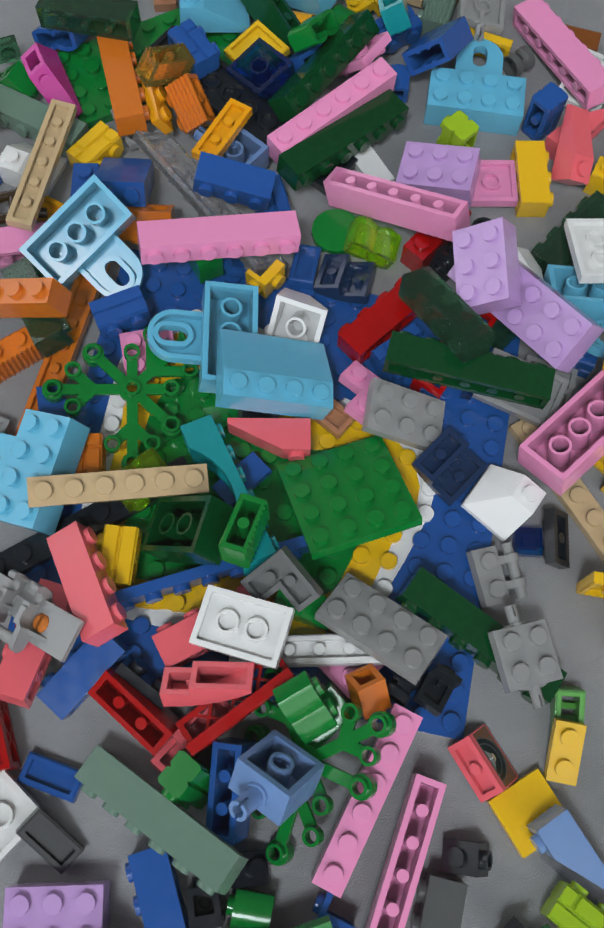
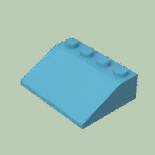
M179 0L180 23L190 18L196 26H202L205 33H243L250 27L249 14L241 0Z
M219 328L215 407L323 420L333 409V380L324 344Z

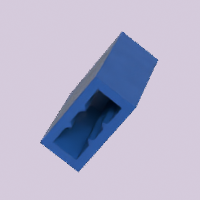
M465 15L425 33L402 53L411 77L452 60L474 39Z
M104 157L95 174L124 206H147L155 184L153 159Z

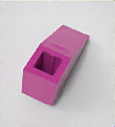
M35 42L20 57L30 80L49 105L52 99L75 104L77 108L75 118H77L83 111L57 51Z

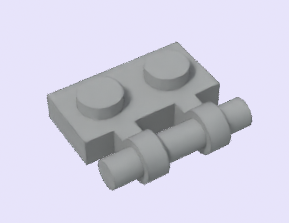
M512 542L501 544L502 556H498L496 545L466 552L481 608L511 601L509 589H514L516 599L527 597L525 590L527 583L525 577L521 576L517 562L520 559L518 552H514ZM503 564L507 565L511 579L509 581L505 580L501 566Z

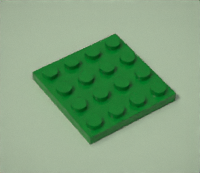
M374 435L306 456L305 460H293L276 466L312 560L422 525V516L382 437Z

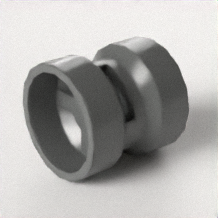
M526 45L521 46L515 53H510L503 58V70L507 76L518 77L522 74V71H528L535 65L534 53Z

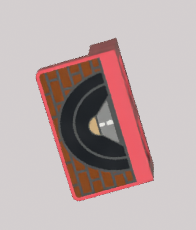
M485 724L447 748L481 803L504 792L518 779L517 773Z

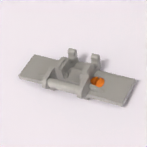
M10 570L8 576L0 572V622L4 623L7 616L11 615L14 617L13 622L16 624L14 632L0 624V640L7 643L9 649L15 653L24 650L29 641L57 660L65 662L85 622L52 602V591L34 582L17 570Z

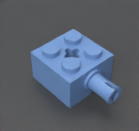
M200 126L199 130L197 129L194 133L193 138L197 142L206 132L203 126ZM242 128L222 157L266 169L269 166V146Z
M274 729L237 758L228 786L229 789L239 795L237 799L229 804L231 816L235 818L237 814L243 811L236 819L238 822H243L257 809L280 826L315 793L325 764Z

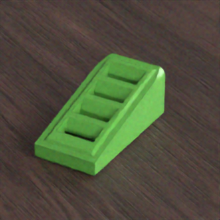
M560 685L550 702L551 730L554 717L584 723L586 697L584 689L576 686ZM562 696L573 697V702L562 701ZM561 708L574 709V714L561 713Z

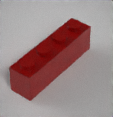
M415 271L407 277L402 276L395 283L393 289L389 292L384 291L376 299L375 304L370 308H363L357 315V319L351 324L349 322L344 324L340 328L337 346L353 362L356 360L360 364L364 363L370 358L373 349L391 338L392 331H401L431 306L436 291Z

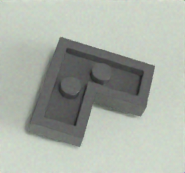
M286 545L240 581L252 597L266 600L280 589L298 612L302 611L324 593Z

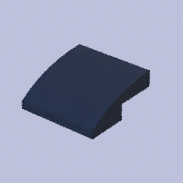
M325 254L313 290L320 295L338 301L366 304L377 270L376 263L351 262L349 254Z
M448 426L412 463V467L424 482L450 507L488 466L468 449L470 444Z

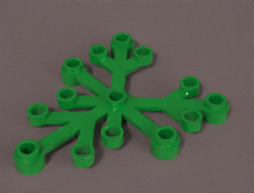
M148 327L143 330V339L146 342V369L139 376L138 359L140 358V348L136 344L131 343L124 347V357L127 360L126 377L105 357L101 345L89 343L82 350L84 362L91 367L99 366L117 384H95L82 372L79 363L70 361L64 367L67 378L75 380L78 384H63L57 379H49L42 386L43 396L50 403H58L65 396H77L76 398H69L64 402V410L71 417L79 415L82 408L94 396L120 395L127 402V424L115 435H109L104 439V448L111 454L117 453L121 449V445L127 440V454L121 461L122 470L144 468L143 458L138 454V440L144 444L145 450L149 453L157 452L161 446L158 436L150 435L138 424V403L161 424V432L166 438L175 439L181 435L180 426L183 425L181 419L175 415H168L147 396L165 395L166 397L174 398L179 393L178 382L169 379L164 384L147 383L154 377H184L187 380H192L198 375L197 365L167 366L170 362L157 358L147 343ZM179 332L176 341H184L187 338L183 332ZM90 350L98 351L95 356H90L88 352ZM129 350H135L137 354L134 356H129L127 352ZM72 367L78 369L75 374H70L68 371ZM191 367L195 372L188 374L185 372V369ZM52 385L58 387L56 392H49L48 388ZM134 385L137 387V390L129 392L127 388ZM173 385L176 387V390L168 392L166 387ZM70 404L78 405L74 411L68 410V406ZM173 421L177 426L174 429H170L166 426L167 423ZM114 440L118 445L115 448H109L107 446L108 442ZM150 440H155L158 444L156 447L150 448L147 446V443ZM130 459H135L138 461V464L135 467H130L127 465V462Z
M280 667L277 670L268 668L263 678L271 679L272 674L276 676L283 670ZM269 699L265 702L267 706L265 713L262 712L261 706L254 711L258 717H271L286 724L292 742L325 764L321 776L348 788L353 798L364 801L376 794L377 782L370 773L363 772L352 775L323 760L345 751L358 757L364 766L370 767L378 764L381 759L380 750L376 746H366L360 742L372 736L377 738L391 736L397 726L393 714L388 711L374 712L367 724L355 729L357 721L362 717V708L357 703H346L341 708L343 723L338 738L316 749L314 746L305 744L279 706L274 705L272 700ZM350 707H353L355 710L353 719L348 715ZM377 719H381L383 722V729L381 731L376 727ZM264 724L251 725L247 728L244 739L254 740L253 734L255 732L257 734L256 743H258L271 731ZM368 750L372 751L374 755L372 762L366 758ZM320 778L316 791L313 794L312 809L316 815L324 816L332 812L334 803L332 798L327 795ZM358 781L364 786L363 793H360L357 789ZM321 799L326 803L325 811L320 808L319 803ZM308 800L279 826L276 839L267 845L266 857L274 866L287 864L294 856V847L289 839L298 813L305 828L302 833L304 844L308 847H315L323 842L324 832L317 825ZM257 809L251 813L255 819L266 818ZM311 830L316 834L315 842L310 838ZM275 847L280 852L279 858L275 854Z

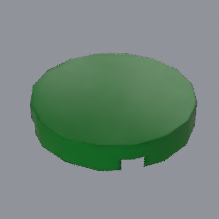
M341 209L326 210L319 214L313 221L311 231L315 246L322 247L321 251L323 253L325 251L330 254H348L353 251L361 235V227L356 217Z

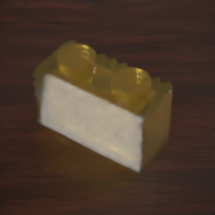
M182 42L181 44L177 43V45L173 43V45L169 44V46L162 45L160 47L158 45L153 48L150 46V48H145L135 72L145 87L170 84L180 76H183V74L189 73L191 67L195 64V59Z

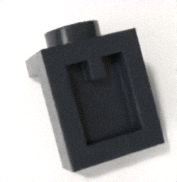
M449 241L439 247L428 266V269L444 282L450 280L447 274L454 265L453 242Z

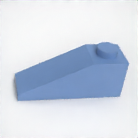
M554 804L526 825L532 834L529 839L541 855L545 853L604 889V864L568 809Z

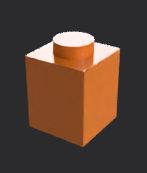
M372 663L344 675L351 703H357L361 706L364 720L369 719L374 712L385 711L392 707L386 680Z

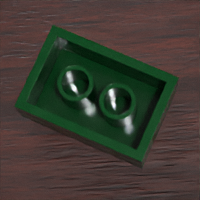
M212 495L159 497L140 550L168 563L220 566L222 560L218 544L234 507Z

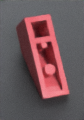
M567 104L551 172V181L565 185H588L594 162L589 111L572 104Z
M227 418L230 434L278 457L293 461L305 460L306 456H310V418Z

